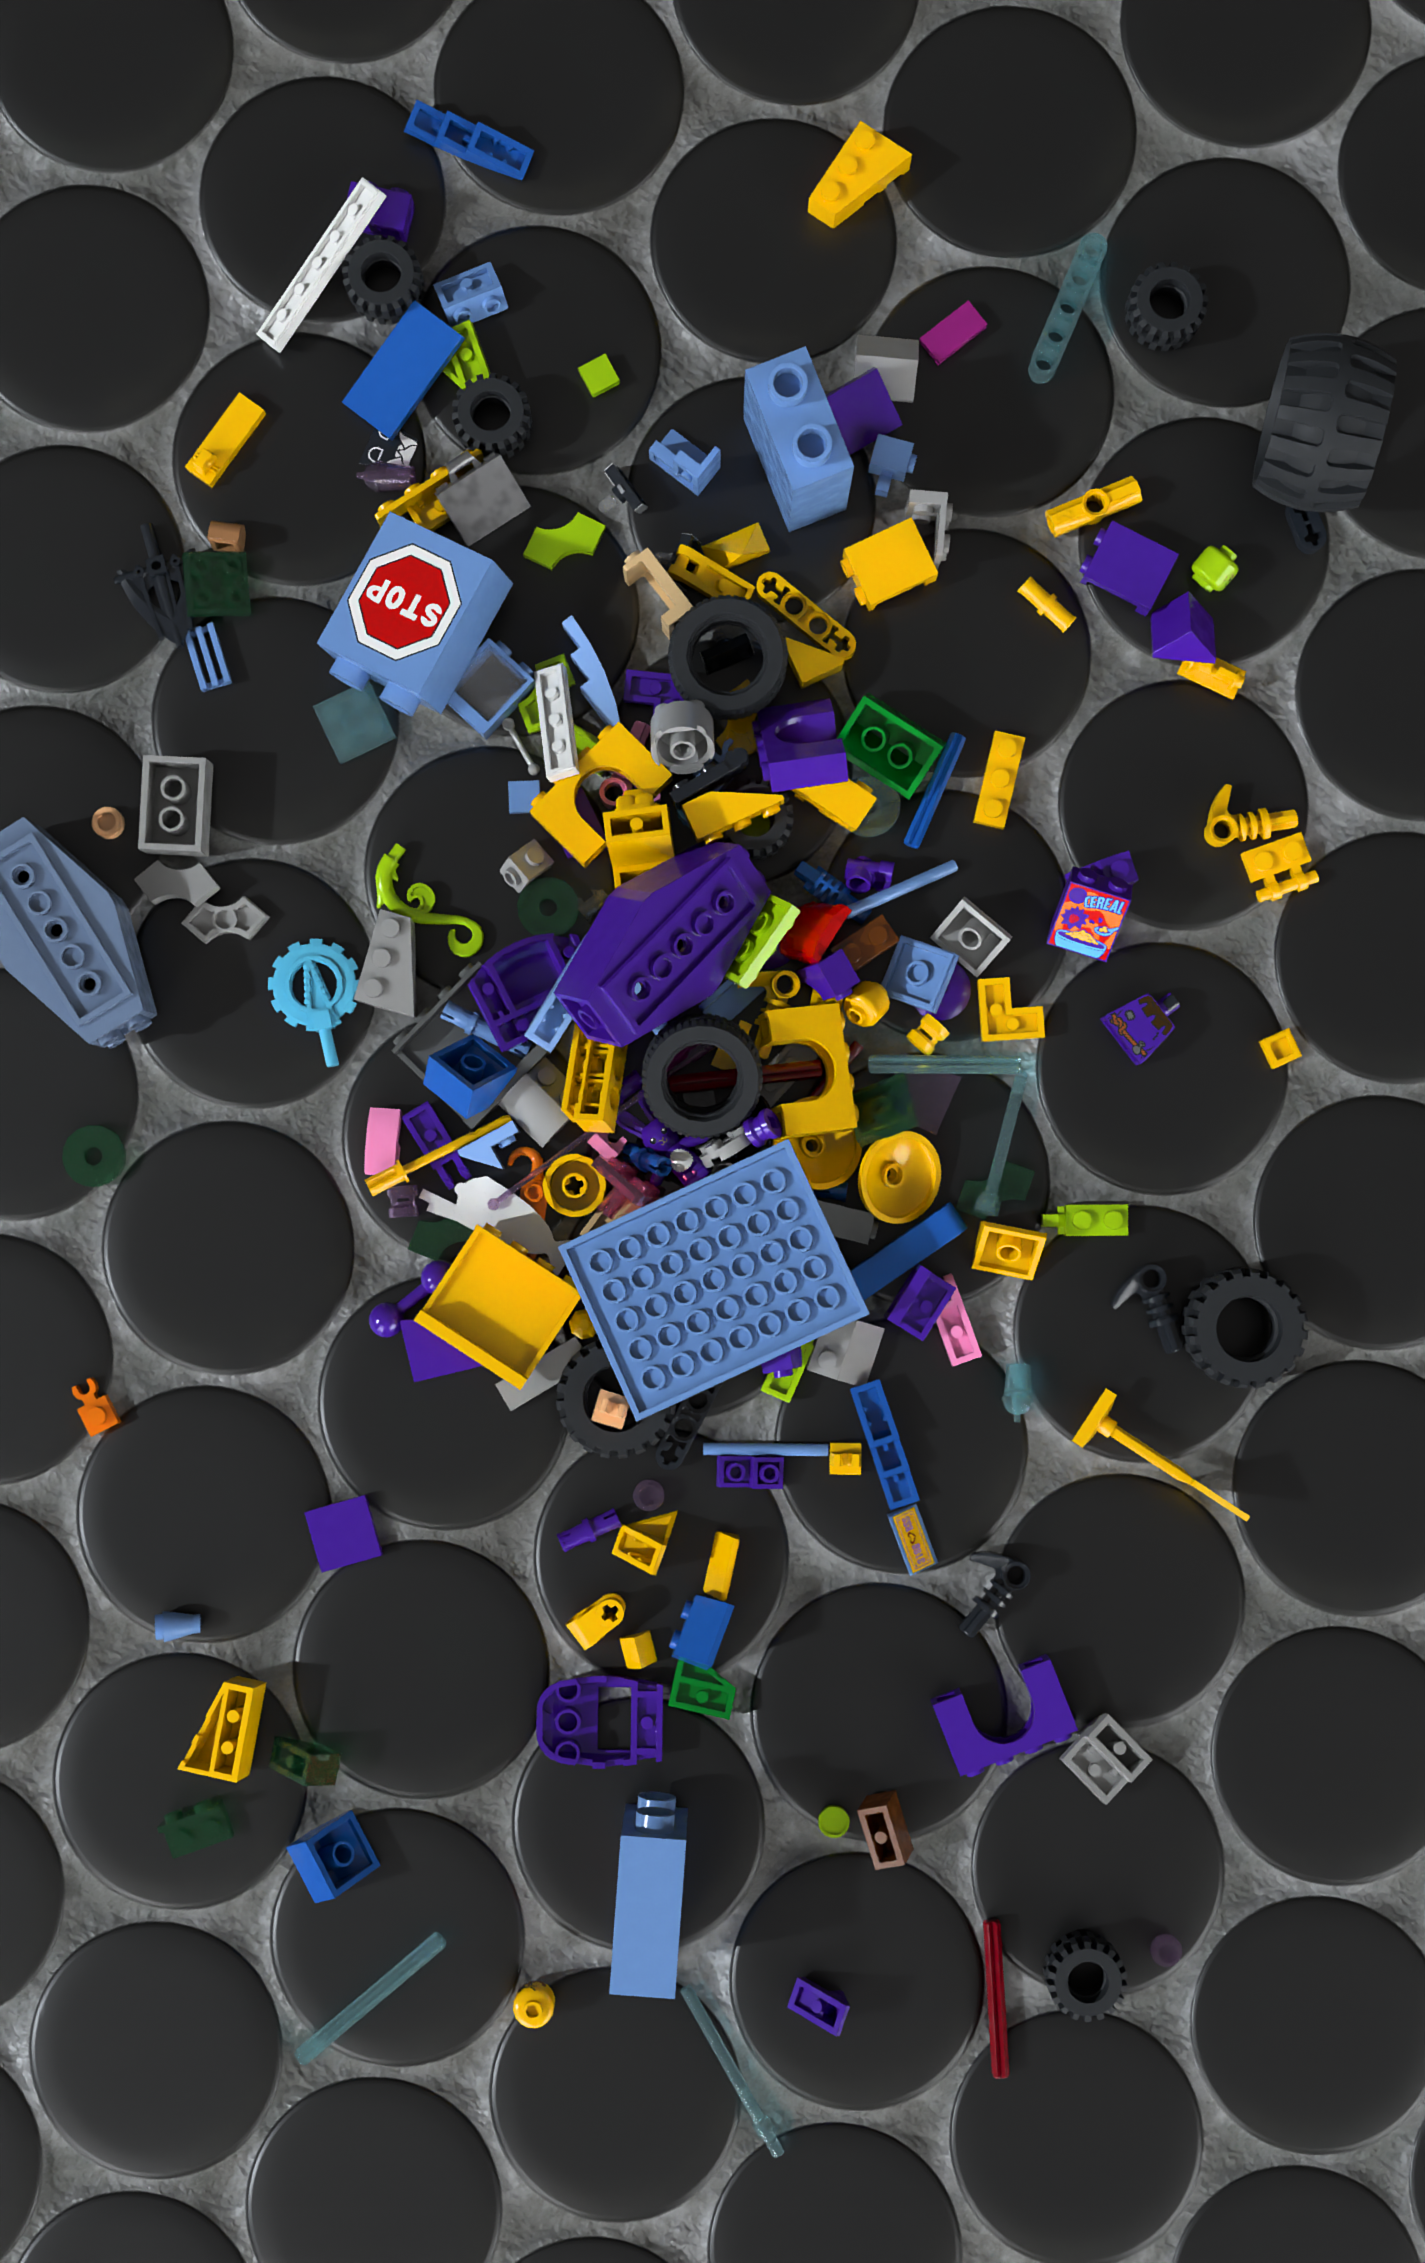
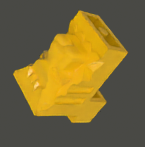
M642 788L626 790L623 796H619L616 799L615 811L603 812L605 838L613 867L615 889L675 856L669 807H667V804L660 805L654 802L653 795L645 793Z

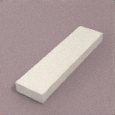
M563 663L534 672L546 778L550 782L580 774L567 668Z

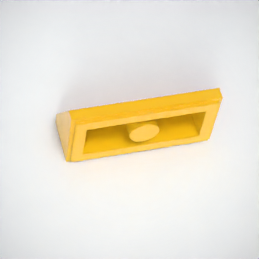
M717 1531L703 1590L705 1593L725 1601L729 1592L740 1537L736 1534Z

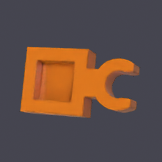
M92 1377L86 1380L90 1387L87 1394L81 1391L79 1385L72 1387L73 1395L84 1403V1406L78 1408L77 1411L90 1437L121 1422L108 1394L99 1398L97 1394L99 1386Z

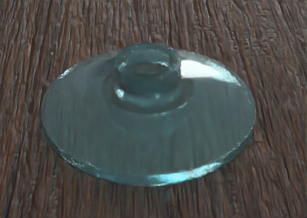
M872 775L856 778L853 782L856 783L859 780L873 789L871 794L877 799L874 802L876 806L875 812L872 814L867 813L857 830L852 833L862 837L879 836L887 832L899 817L901 804L898 792Z

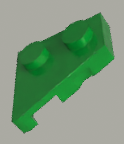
M678 1659L668 1706L730 1720L736 1688L714 1669L704 1670Z

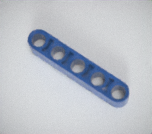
M951 1202L930 1214L850 1270L864 1300L968 1228Z

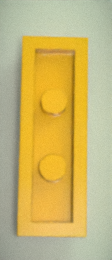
M995 730L973 823L1004 829L1025 737Z

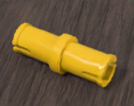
M1031 576L1017 591L1038 609L1037 613L1040 616L1044 614L1063 633L1077 618L1056 600L1057 596L1054 593L1050 595Z

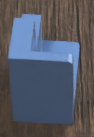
M671 429L661 443L656 440L650 447L649 459L699 496L721 468V449L715 446L706 455L674 429Z

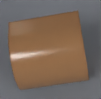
M212 520L207 536L212 549L220 552L243 554L246 539L245 526Z

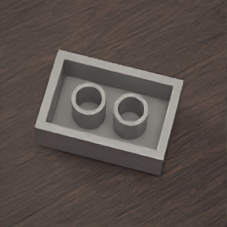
M143 755L139 850L146 854L209 857L213 764L207 758Z

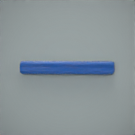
M952 732L947 740L904 839V844L914 849L920 847L966 741V738L959 733Z

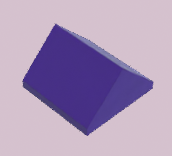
M1189 591L1151 613L1152 658L1215 664L1216 650L1213 618Z

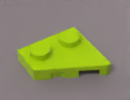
M470 320L451 327L461 334L465 340L443 370L463 390L466 389L465 382L469 379L474 383L477 381L476 375L483 374L485 379L489 378V373H491L474 325Z

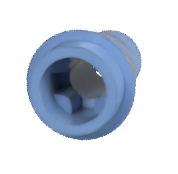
M163 1611L162 1614L155 1615L156 1640L164 1639L165 1643L191 1634L201 1633L200 1614Z

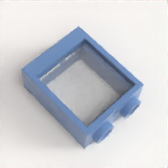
M490 638L475 652L447 703L485 740L491 736L502 724V721L518 707L517 704L522 702L535 687V680L532 678L534 672L524 662L518 665L511 659L510 656L513 653L504 643L499 640L495 644Z

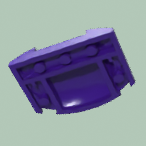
M547 933L517 941L489 958L481 966L475 978L470 980L468 987L501 1052L515 1048L530 1040L524 1034L581 943L578 935L569 934V938L554 936V933Z

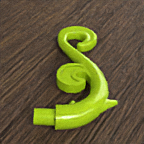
M396 843L388 855H383L377 866L375 875L377 888L376 907L380 909L385 904L393 913L410 917L414 923L464 925L472 931L473 936L471 940L465 944L460 943L456 938V930L451 929L447 937L450 950L460 957H471L477 954L484 943V933L481 926L467 917L431 913L436 902V896L428 885L416 883L407 891L409 902H412L414 899L420 900L418 908L410 907L399 899L393 888V879L395 881L399 879L396 869L400 864L397 862L406 850Z

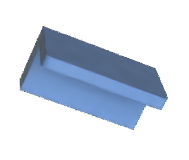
M727 980L699 1005V1009L704 1014L709 1013L714 1016L716 1014L732 1021L762 994L765 989L761 986L748 987L747 990L737 988V984Z

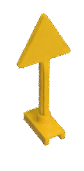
M1107 1388L1105 1389L1072 1441L1083 1448L1097 1431L1107 1438L1111 1436L1176 1480L1191 1485L1246 1522L1248 1521L1249 1515L1193 1479L1183 1468L1117 1426L1118 1422L1108 1416L1117 1395Z

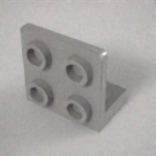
M910 489L906 503L905 519L912 517L915 524H929L930 521H935L932 561L938 570L940 562L946 561V555L949 552L950 534H945V530L948 531L949 522L952 519L953 503H947L948 492Z

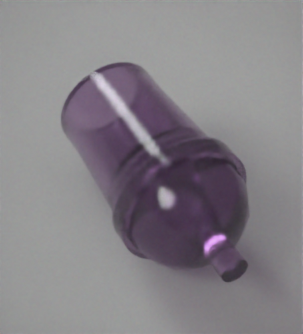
M377 460L369 464L364 472H357L356 477L364 479L367 487L375 490V492L405 491L416 483V470L414 466L384 463Z

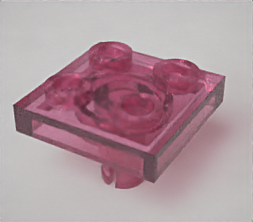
M599 1155L591 1164L614 1186L597 1206L600 1211L603 1210V1214L613 1220L628 1199L634 1205L640 1207L660 1199L658 1196L660 1190L649 1181L645 1180L643 1182L636 1176L638 1171L627 1161L621 1162L613 1156L608 1159Z

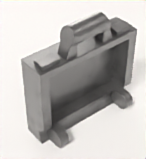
M468 451L460 454L446 463L450 483L447 484L445 482L440 485L434 493L468 547L531 507L501 455L498 453H490L483 458L484 461L481 463ZM472 463L474 468L457 478L455 473Z

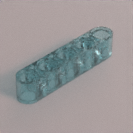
M1088 233L1080 241L1028 366L1029 377L1036 383H1048L1054 377L1103 262L1108 246L1105 238L1099 233ZM1093 248L1097 251L1098 256H1089L1084 249ZM1074 276H1081L1085 279L1086 284L1078 285L1072 278ZM1069 304L1074 308L1075 312L1065 313L1060 306ZM1051 332L1059 333L1063 340L1055 342L1049 338L1048 334ZM1040 360L1047 361L1051 368L1049 370H1041L1036 362Z

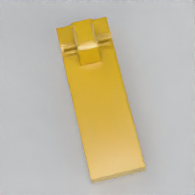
M239 392L185 465L187 471L212 488L265 417L266 412Z

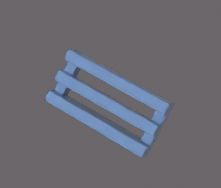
M208 623L204 627H195V631L190 632L189 630L185 640L201 691L205 692L231 684L232 680L214 623ZM204 634H210L223 679L218 680ZM194 637H198L210 676V683L206 682L193 640Z

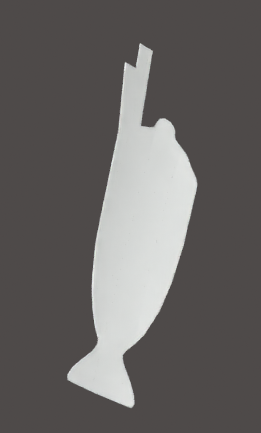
M488 1176L473 1178L466 1183H458L455 1186V1192L458 1195L457 1204L425 1189L422 1190L419 1198L429 1202L426 1211L455 1220L472 1230H475L477 1224L484 1227L487 1222L502 1232L499 1238L509 1245L514 1240L529 1250L528 1254H547L550 1264L555 1267L553 1270L555 1275L558 1276L564 1267L565 1262L558 1246L571 1240L555 1241L549 1226L529 1204Z

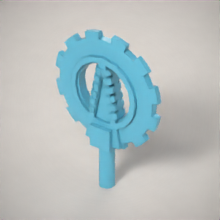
M310 939V944L300 945L299 942H296L287 947L290 952L283 958L278 956L272 965L276 970L274 977L268 978V990H273L275 997L271 1003L277 1013L282 1011L287 1016L284 1021L296 1028L299 1023L306 1026V1031L319 1033L327 1067H334L339 1065L331 1029H335V1026L342 1023L340 1018L346 1012L351 1015L357 1005L353 1001L359 983L354 972L358 969V966L352 957L347 959L342 954L345 949L334 942L332 946L323 944V939ZM316 963L327 965L336 976L337 989L333 998ZM301 967L304 970L305 1005H302L293 993L292 982L295 974Z

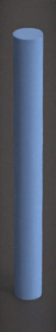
M950 860L848 905L847 907L852 911L847 916V919L958 871L956 862Z
M703 1443V1455L828 1456V1444Z

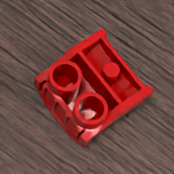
M812 901L796 906L801 912L795 919L794 925L779 942L780 953L788 959L798 960L807 964L818 963L841 925L852 911L845 905H832Z

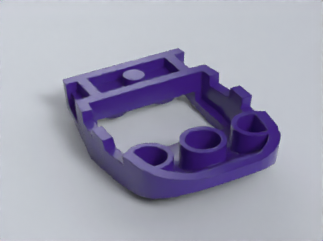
M618 1674L568 1678L555 1682L542 1693L537 1704L536 1736L541 1750L547 1757L558 1763L574 1766L575 1764L592 1766V1769H605L607 1766L637 1765V1760L656 1758V1762L662 1761L663 1683ZM599 1687H631V1749H598Z

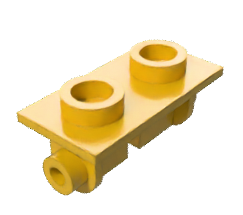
M1216 657L1215 664L1182 661L1177 674L1233 700L1238 688H1241L1245 680L1246 671Z

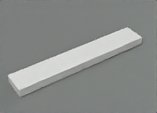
M363 177L257 332V335L279 353H281L387 197Z

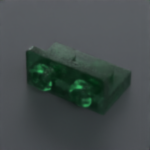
M211 1798L194 1804L193 1810L183 1813L182 1809H178L163 1816L164 1820L157 1829L159 1834L164 1832L173 1859L225 1841L235 1835L222 1799L212 1802Z

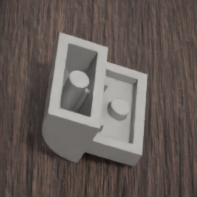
M546 1057L529 1073H526L498 1104L542 1148L570 1121L561 1110L566 1077Z
M1106 1713L1099 1715L1077 1733L1079 1737L1059 1758L1106 1805L1127 1782L1132 1783L1153 1760Z

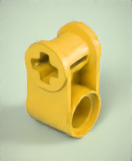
M607 1593L588 1608L578 1612L565 1625L583 1649L587 1650L602 1639L606 1633L620 1624L626 1609L625 1601L619 1594ZM606 1605L610 1608L616 1606V1615L612 1612L606 1614Z

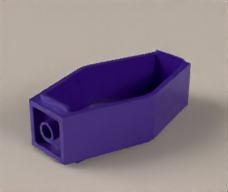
M705 841L697 843L618 886L607 897L553 992L587 1039L622 1048L707 999L718 989L771 894L765 883L764 875L754 867L749 859L748 851L743 846L723 842H714L706 845ZM679 939H681L683 941V947L681 950L678 951L677 943ZM639 982L641 991L635 994V986Z

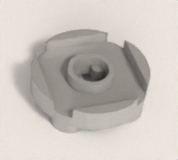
M741 1123L738 1128L736 1127L735 1130L729 1131L726 1138L722 1140L712 1139L699 1148L702 1153L699 1158L705 1168L714 1166L712 1159L714 1161L720 1157L721 1161L751 1144L744 1132L743 1124Z

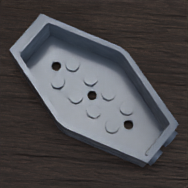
M22 817L1 830L0 961L4 968L89 1044L104 1048L108 1046L111 1049L126 1040L124 1035L133 1030L139 1032L152 1024L150 1019L157 1016V1011L130 912L123 899L38 824ZM22 871L29 873V880L25 883H21L18 878ZM61 925L63 929L62 934L57 937L52 934L53 926ZM89 978H93L96 982L93 990H87L85 987V982Z

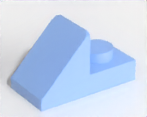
M510 1121L457 1151L461 1157L505 1169L494 1147L498 1145L500 1149H503L516 1142L515 1135L519 1134L520 1130L515 1121Z

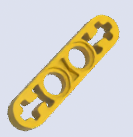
M766 572L759 576L756 592L764 603L823 651L845 658V660L853 656L856 649V640L847 629L779 574ZM772 581H775V589L781 595L783 594L784 590L788 591V593L783 596L779 605L776 603V601L778 600V595H776L773 591H770L767 594L764 593V582L770 584ZM788 600H799L803 605L802 611L796 615L788 613L785 609V604ZM821 618L827 625L826 631L822 634L813 633L809 628V623L813 619ZM832 628L836 630L833 635L835 639L840 642L844 639L848 640L847 648L849 651L841 650L837 652L835 650L837 644L831 638L827 644L823 641L830 635Z

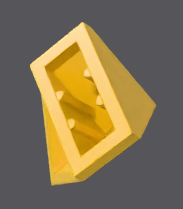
M678 1510L631 1524H622L612 1554L656 1576Z

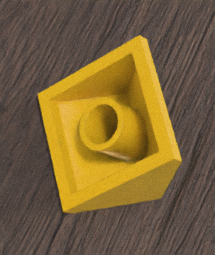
M980 1221L971 1268L1033 1280L1047 1234Z

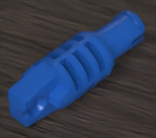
M802 861L794 871V875L805 883L803 889L823 903L848 906L859 901L850 894L852 891L845 884L820 866L815 869ZM872 909L856 915L852 919L862 925L872 912Z

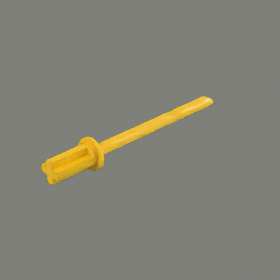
M510 1115L502 1116L478 1128L476 1131L470 1132L404 1166L401 1165L399 1160H396L397 1164L365 1179V1182L372 1196L403 1181L408 1183L410 1181L407 1174L473 1142L479 1137L487 1135L512 1121Z

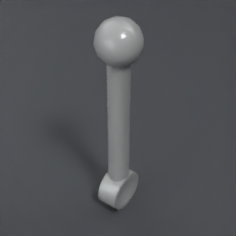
M508 717L502 721L504 730L510 732L529 766L528 772L531 775H537L540 772V767L533 762L515 731L514 720Z

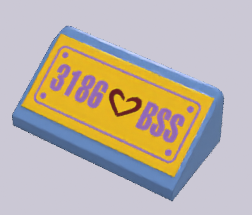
M917 1504L887 1514L910 1576L938 1563Z

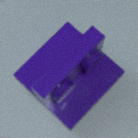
M916 1264L883 1317L921 1341H924L956 1290V1287L936 1276L922 1265Z

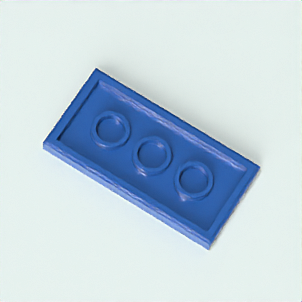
M414 300L342 403L393 441L465 338Z

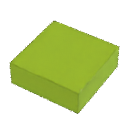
M606 354L578 367V371L593 398L620 384V380Z

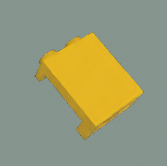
M912 517L845 548L843 560L840 561L846 577H852L857 586L854 588V593L861 606L865 604L868 611L874 610L877 604L922 583L926 586L936 581L938 571Z

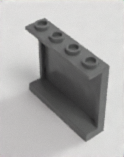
M479 961L475 965L469 963L458 975L461 980L453 988L450 985L445 987L437 996L439 1002L431 1010L428 1007L425 1008L415 1018L417 1024L410 1032L405 1029L393 1041L396 1046L391 1051L404 1061L423 1081L429 1055L470 1036L464 1033V1029L440 1018L448 1000L473 1013L474 1011L481 1013L468 987L470 980L475 978L482 966ZM479 1037L515 1065L517 1072L489 1108L468 1119L464 1118L456 1110L454 1111L463 1119V1122L472 1130H475L499 1106V1102L506 1093L544 1057H547L550 1052L533 1042L527 1055L521 1059L508 1051L501 1052L498 1046Z

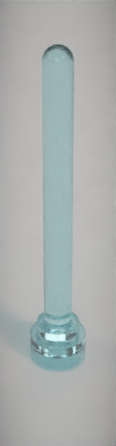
M1019 1070L1015 1074L985 1192H981V1196L977 1197L974 1211L985 1215L998 1216L1001 1207L1000 1197L997 1196L1028 1077L1027 1072L1024 1070Z

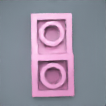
M370 1107L365 1145V1174L375 1175L397 1164L396 1160H399L401 1149L398 1143L402 1122L401 1117L403 1116L401 1109Z

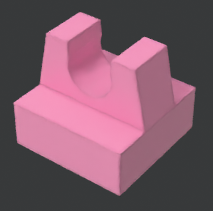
M595 1133L587 1143L612 1164L620 1155L627 1140L622 1136L618 1142L612 1143L608 1139L609 1133Z

